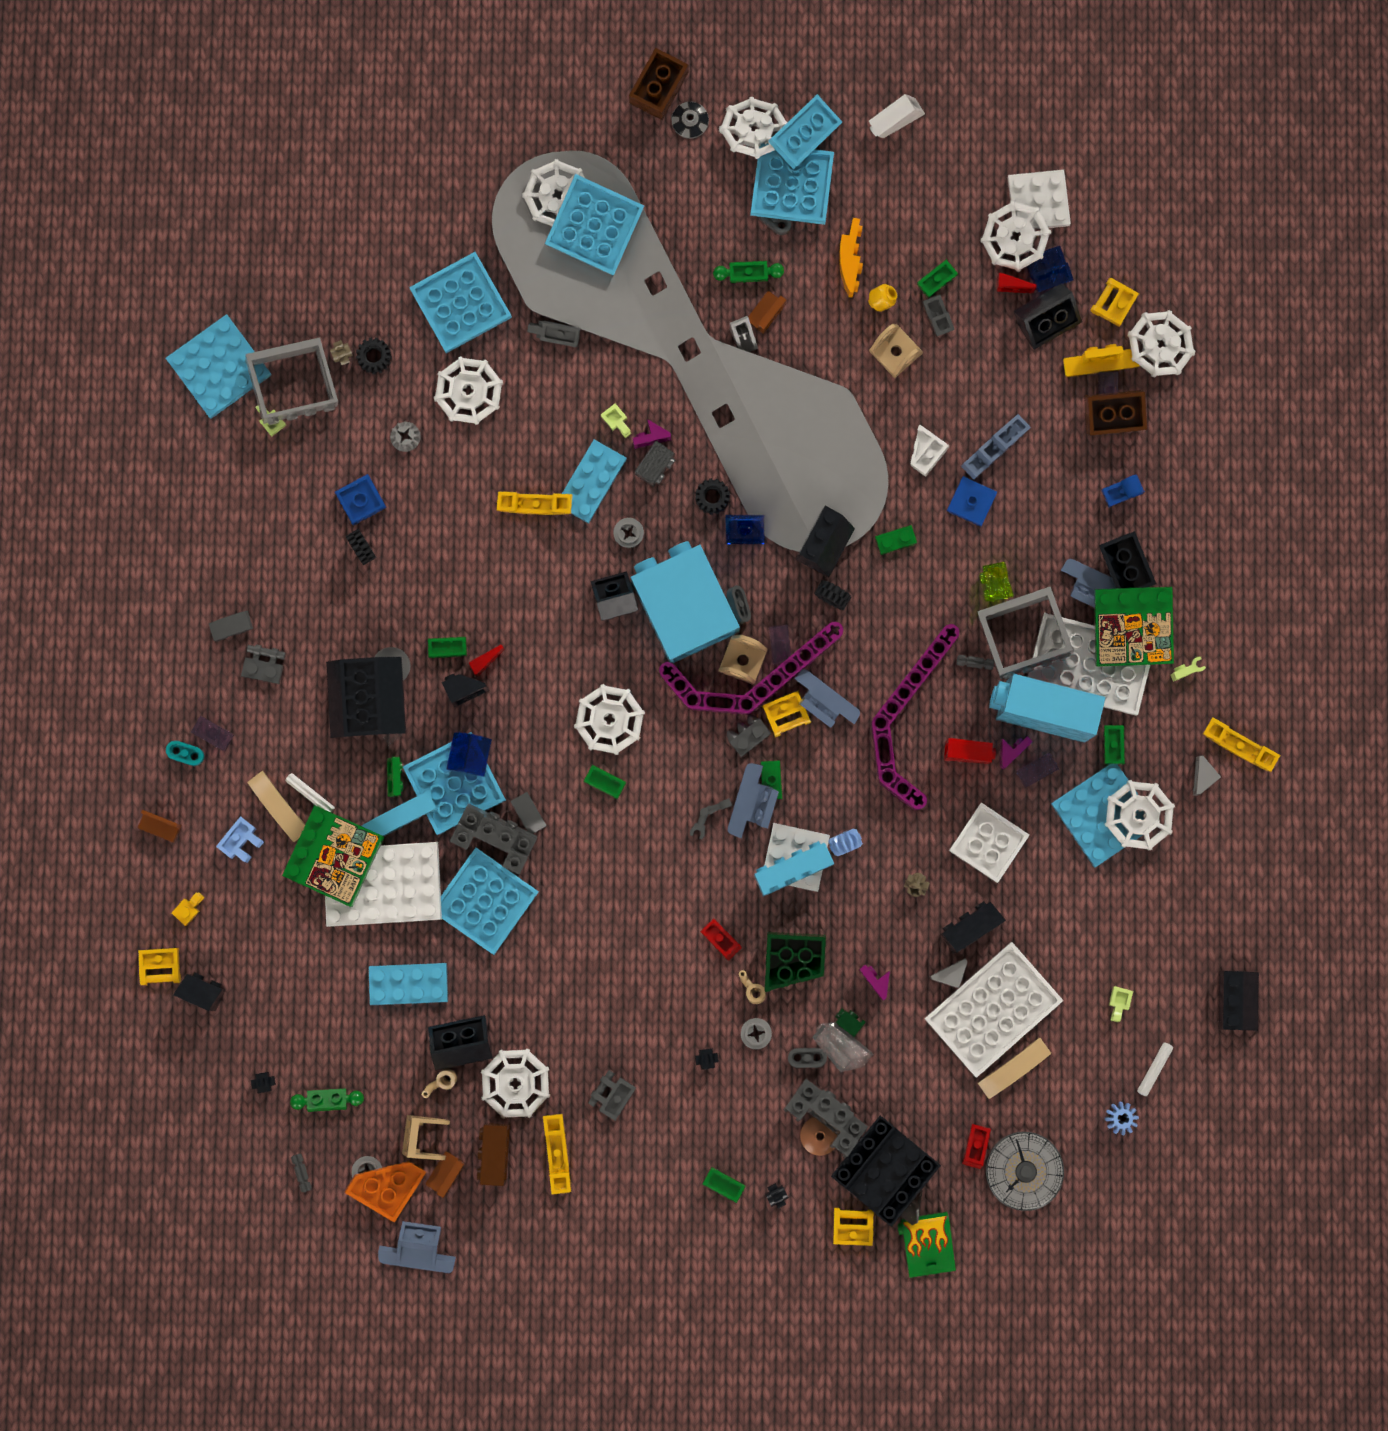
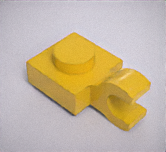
M196 892L190 901L183 899L171 914L187 926L200 912L196 907L205 897Z

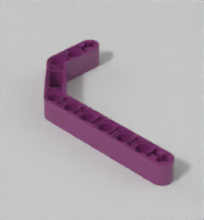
M839 622L829 623L745 695L696 691L671 662L663 663L659 668V673L671 690L690 710L750 714L842 637L843 627ZM831 628H838V635L833 634L828 640L826 636L831 633ZM817 639H822L825 642V646L817 648L814 642ZM807 651L810 653L811 658L804 661L800 658V653ZM787 664H794L796 667L795 672L788 673L785 669ZM666 667L668 669L672 668L671 672L673 676L676 677L674 678L672 683L669 682L672 680L670 675H664V668ZM773 676L781 678L779 685L771 683L770 680ZM678 681H683L686 687L684 690L678 691L675 688V684ZM764 688L767 691V695L763 698L756 695L757 689ZM690 696H696L698 703L696 705H689L687 699ZM710 697L728 698L733 701V706L731 708L709 707L706 701ZM748 700L752 703V707L749 710H744L741 707V703Z
M954 624L946 625L871 722L878 781L884 788L913 810H921L925 807L927 798L924 793L896 772L890 725L959 637V628ZM952 630L954 632L953 636L945 642L943 639L946 637L947 632ZM934 645H941L943 652L936 653L933 649ZM922 660H930L932 667L924 668ZM917 674L920 677V682L917 684L913 683L910 680V676ZM901 689L907 690L908 697L905 699L901 698L898 691ZM887 705H895L897 708V712L893 714L889 713L887 711ZM882 719L885 722V727L882 729L877 728L875 721ZM879 738H885L888 742L890 757L888 763H882L879 759L877 744ZM883 773H890L892 781L889 783L884 782L882 779ZM898 785H905L907 793L900 794L897 790ZM911 791H913L914 793L912 794V796L914 798L920 797V802L922 803V805L918 804L916 806L914 804L915 800L912 797H910L908 800L906 799V797L911 793Z

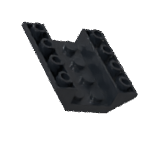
M370 657L326 662L330 738L406 734L402 657Z
M880 1115L831 1177L892 1227L941 1165Z

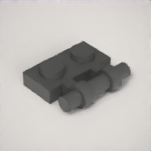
M257 644L255 646L248 645L247 652L254 653L253 659L245 657L241 676L280 684L284 666L277 664V659L285 660L286 652H281L276 648H262V645ZM261 655L270 657V662L260 661Z
M608 1070L606 1075L601 1077V1083L597 1089L592 1091L590 1095L592 1097L588 1104L594 1107L598 1101L601 1102L603 1105L599 1111L616 1121L636 1087L621 1077L617 1083H614L611 1080L615 1073ZM607 1086H609L610 1088H612V1091L610 1092L608 1097L605 1098L602 1096V1094L607 1088Z

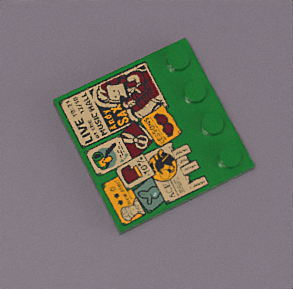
M1172 587L1094 589L1096 666L1174 664Z
M314 805L282 876L349 907H353L384 836Z

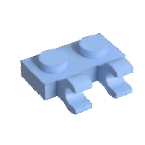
M240 816L216 847L229 858L233 859L236 855L242 861L248 863L252 857L241 849L243 845L249 840L256 847L260 848L264 841L253 834L256 828Z

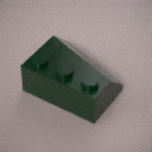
M767 932L765 992L823 977L826 936L821 934Z

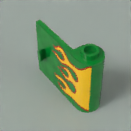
M947 1212L900 1219L901 1223H897L899 1235H903L909 1278L956 1271Z

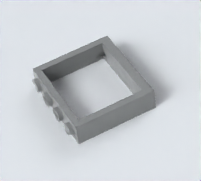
M320 337L246 354L245 361L263 424L273 425L279 423V420L287 419L290 421L297 419L300 415L312 416L317 411L324 410V412H329L337 407L338 399ZM316 352L329 400L267 414L254 365Z
M1051 587L977 611L1000 679H1008L1013 674L1023 672V674L1032 672L1034 667L1040 665L1041 667H1047L1053 664L1052 661L1058 659L1064 661L1074 654ZM1049 600L1065 647L1003 668L987 620Z

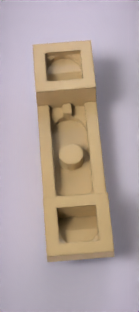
M261 771L247 783L272 817L295 843L299 839L305 824L274 787V784L264 771Z
M1039 1037L977 1084L988 1099H990L1037 1066L1051 1052Z

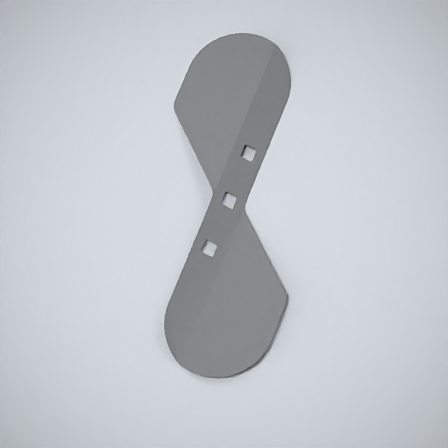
M561 151L542 154L517 167L507 177L498 191L492 212V229L499 253L528 308L535 313L581 328L587 332L667 361L680 380L748 516L754 525L771 541L787 549L800 552L825 505L842 514L855 528L846 546L864 536L875 524L885 505L888 493V471L882 450L853 394L841 385L712 338L705 330L644 209L614 276L545 245L552 226L534 221L525 199L522 198V193H524L531 175L530 171L549 164L554 159H558L562 163L578 169L581 168L586 179L640 203L628 179L611 162L589 152ZM555 169L541 176L544 179L555 175ZM559 169V175L569 179L573 176V174ZM538 180L532 193H538L541 182ZM558 190L554 191L553 198L561 199L563 193L558 192ZM533 198L538 211H540L542 206L539 199ZM545 211L542 214L552 219H556V215H554L551 212ZM660 272L667 288L652 296L645 283V279ZM693 337L701 353L686 362L678 346ZM728 404L735 420L719 428L712 412Z

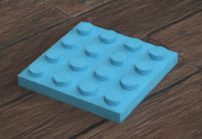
M762 143L759 149L769 144ZM776 150L760 156L757 161L750 216L825 225L834 152L813 150L794 169Z
M575 174L545 245L614 276L644 205Z
M476 252L409 287L445 353L456 349L512 318Z
M227 314L166 357V360L210 419L253 389L245 356L255 351ZM264 363L254 365L259 384L272 375Z
M472 732L403 766L416 795L419 796L427 791L431 795L437 809L426 815L437 836L458 825L468 803L487 811L506 801Z
M1109 764L1051 803L1094 868L1123 849L1121 843L1104 824L1107 817L1108 796L1113 795L1128 781L1118 764ZM1130 791L1121 797L1119 801L1124 803L1131 798ZM1115 805L1114 820L1120 819L1121 807ZM1137 810L1136 819L1143 820L1144 811L1139 812ZM1121 823L1115 824L1126 837L1128 831ZM1132 834L1130 839L1137 840L1143 835Z
M475 847L441 895L442 919L495 955L539 891Z

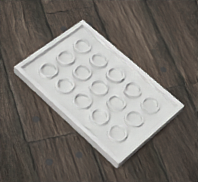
M1043 614L1032 658L1065 647L1054 615ZM1062 617L1074 654L1064 661H1060V659L1052 661L1053 664L1047 667H1041V665L1034 667V670L1028 673V677L1106 697L1104 708L1137 716L1150 665L1096 666L1095 626Z
M438 842L380 846L353 907L325 896L326 927L442 920Z
M1010 942L924 1019L977 1078L1063 1002V999L1020 950Z

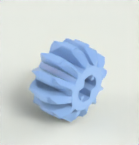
M857 829L845 831L830 838L828 841L829 847L835 856L848 853L861 847L863 844Z
M1120 1101L1118 1102V1108L1115 1104H1111L1113 1112L1106 1110V1113L1110 1114L1111 1117H1105V1121H1111L1107 1127L1109 1129L1114 1127L1113 1133L1117 1134L1120 1130L1121 1135H1125V1129L1132 1133L1133 1131L1130 1126L1137 1127L1133 1120L1139 1119V1116L1132 1115L1136 1112V1109H1130L1131 1104L1126 1103L1124 1106L1123 1102ZM1125 1114L1123 1116L1126 1118L1125 1122L1121 1121L1119 1123L1120 1119H1118V1116Z

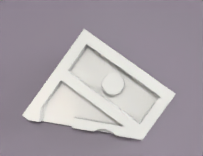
M919 425L910 463L911 466L926 477L949 449V445Z

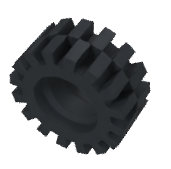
M371 337L368 338V341L363 340V344H359V349L356 350V358L361 368L369 374L370 372L372 374H376V372H379V374L383 373V369L386 371L388 369L387 366L391 364L390 359H392L388 345L378 338L372 339ZM372 349L381 352L380 360L375 363L367 360V354Z
M712 478L708 481L704 480L702 484L700 483L695 495L698 508L702 509L704 513H709V515H713V513L719 514L720 511L723 512L725 507L728 506L730 493L728 487L724 485L725 483L723 481L720 482L719 479L712 480ZM709 490H716L720 494V499L712 504L706 501L705 494Z
M359 529L345 536L363 566L377 558Z
M821 580L814 592L815 596L839 610H844L851 599V595L845 592L844 589L825 580Z

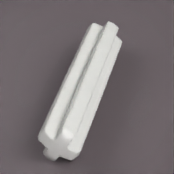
M294 774L288 775L285 781L316 806L331 813L333 812V805Z
M1162 1044L1137 1090L1139 1094L1143 1096L1149 1094L1173 1050V1046L1170 1044Z

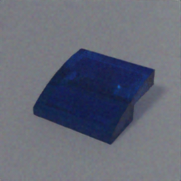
M1061 246L1045 250L1042 260L1039 259L1026 266L1033 284L1037 285L1036 290L1038 293L1056 287L1061 283L1065 284L1074 280L1069 264L1065 261Z

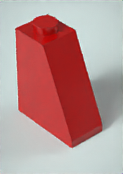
M948 738L945 741L944 761L990 764L992 759L995 760L996 748H993V743Z

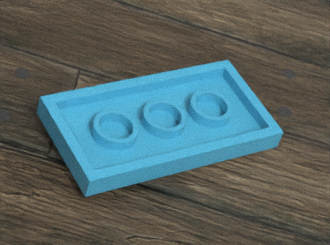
M817 94L768 142L794 169L842 121Z
M595 439L593 440L562 494L573 495L572 515L588 524L590 523L625 464L626 457Z
M447 963L369 966L370 1005L448 1002Z

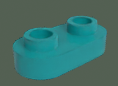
M171 741L166 746V754L173 760L191 766H198L204 761V752L198 747L180 741ZM179 747L180 752L175 754L174 749ZM194 753L198 754V758L196 760L192 759V755Z

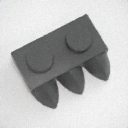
M748 714L747 717L749 727L744 723H737L739 735L734 731H727L728 741L740 757H743L771 735V732L761 719L751 714Z

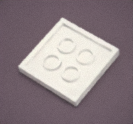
M1064 170L1008 175L1010 203L1015 200V202L1040 208V213L1048 228L1070 226ZM1016 210L1018 217L1027 219L1030 214ZM1034 218L1031 222L1034 230L1040 229Z
M980 803L949 851L998 883L1029 837V834L983 803Z
M773 823L764 866L766 865L769 868L774 865V861L783 857L787 860L792 857V853L800 849L805 852L810 849L809 845L818 841L820 844L825 843L828 847L830 835ZM823 870L788 886L818 892Z

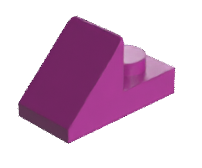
M647 419L650 434L646 432L636 434V437L633 438L634 448L638 449L653 445L655 441L659 443L670 441L671 433Z
M1028 736L1024 740L1020 737L1013 744L1015 747L1013 749L1004 739H1001L1000 767L1005 769L1033 741Z
M864 965L858 969L882 1001L887 998L890 971L876 979L875 976L878 974L872 966L867 967Z

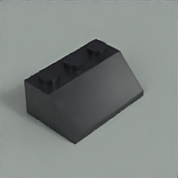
M1062 283L1014 310L1018 326L1034 350L1082 323L1073 292Z
M825 505L795 560L829 578L855 528L842 514Z
M1135 531L1099 545L1116 588L1155 587L1157 583Z
M985 901L975 906L976 911L971 914L966 912L959 917L960 921L954 925L951 922L942 928L944 932L941 933V936L953 953H958L1006 921L991 902L987 904Z
M1219 971L1218 1029L1258 1031L1259 972Z
M485 1015L428 1027L430 1053L435 1070L493 1059Z

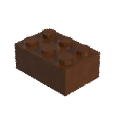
M655 48L629 94V103L663 120L689 73V65Z
M1136 390L1084 396L1087 434L1100 435L1147 430L1144 391Z
M486 1123L484 1127L480 1128L479 1140H483L482 1147L478 1150V1160H481V1167L477 1169V1180H480V1185L504 1186L507 1183L510 1124Z

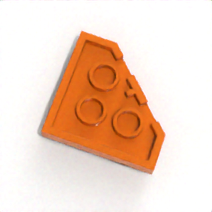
M407 1161L355 1174L344 1192L395 1223L426 1174V1171Z

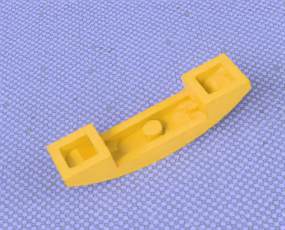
M498 492L497 511L535 515L571 514L573 495Z
M1213 717L1203 732V735L1219 746L1269 772H1272L1281 756L1267 747L1260 746L1233 731L1228 725Z
M563 1114L543 1116L551 1194L571 1192Z

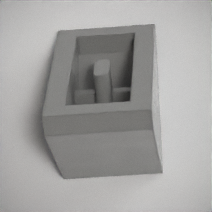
M748 316L730 323L729 330L737 348L747 352L758 349Z
M1204 756L1196 757L1194 796L1200 795L1221 778Z
M966 958L929 977L931 980L959 988L967 960Z

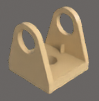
M891 324L878 336L869 350L894 378L923 354V351L897 324ZM894 347L900 348L901 355H892L891 349Z
M732 635L718 672L754 685L768 649L753 638L744 635ZM741 655L747 656L748 664L740 665L737 661L738 657Z
M407 1115L402 1154L407 1158L445 1160V1155L420 1152V1149H416L419 1125L423 1126V1123L450 1125V1120Z

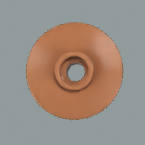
M815 1117L810 1118L804 1123L800 1132V1139L803 1147L809 1153L822 1156L829 1154L835 1149L830 1147L837 1136L833 1131ZM818 1133H823L824 1138L822 1140L816 1138Z

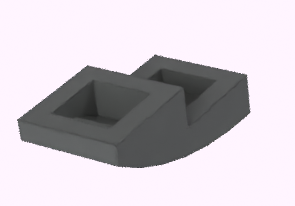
M941 295L922 301L936 336L955 330Z
M248 611L239 612L208 623L215 642L253 629Z
M528 792L510 801L528 832L534 834L547 826Z

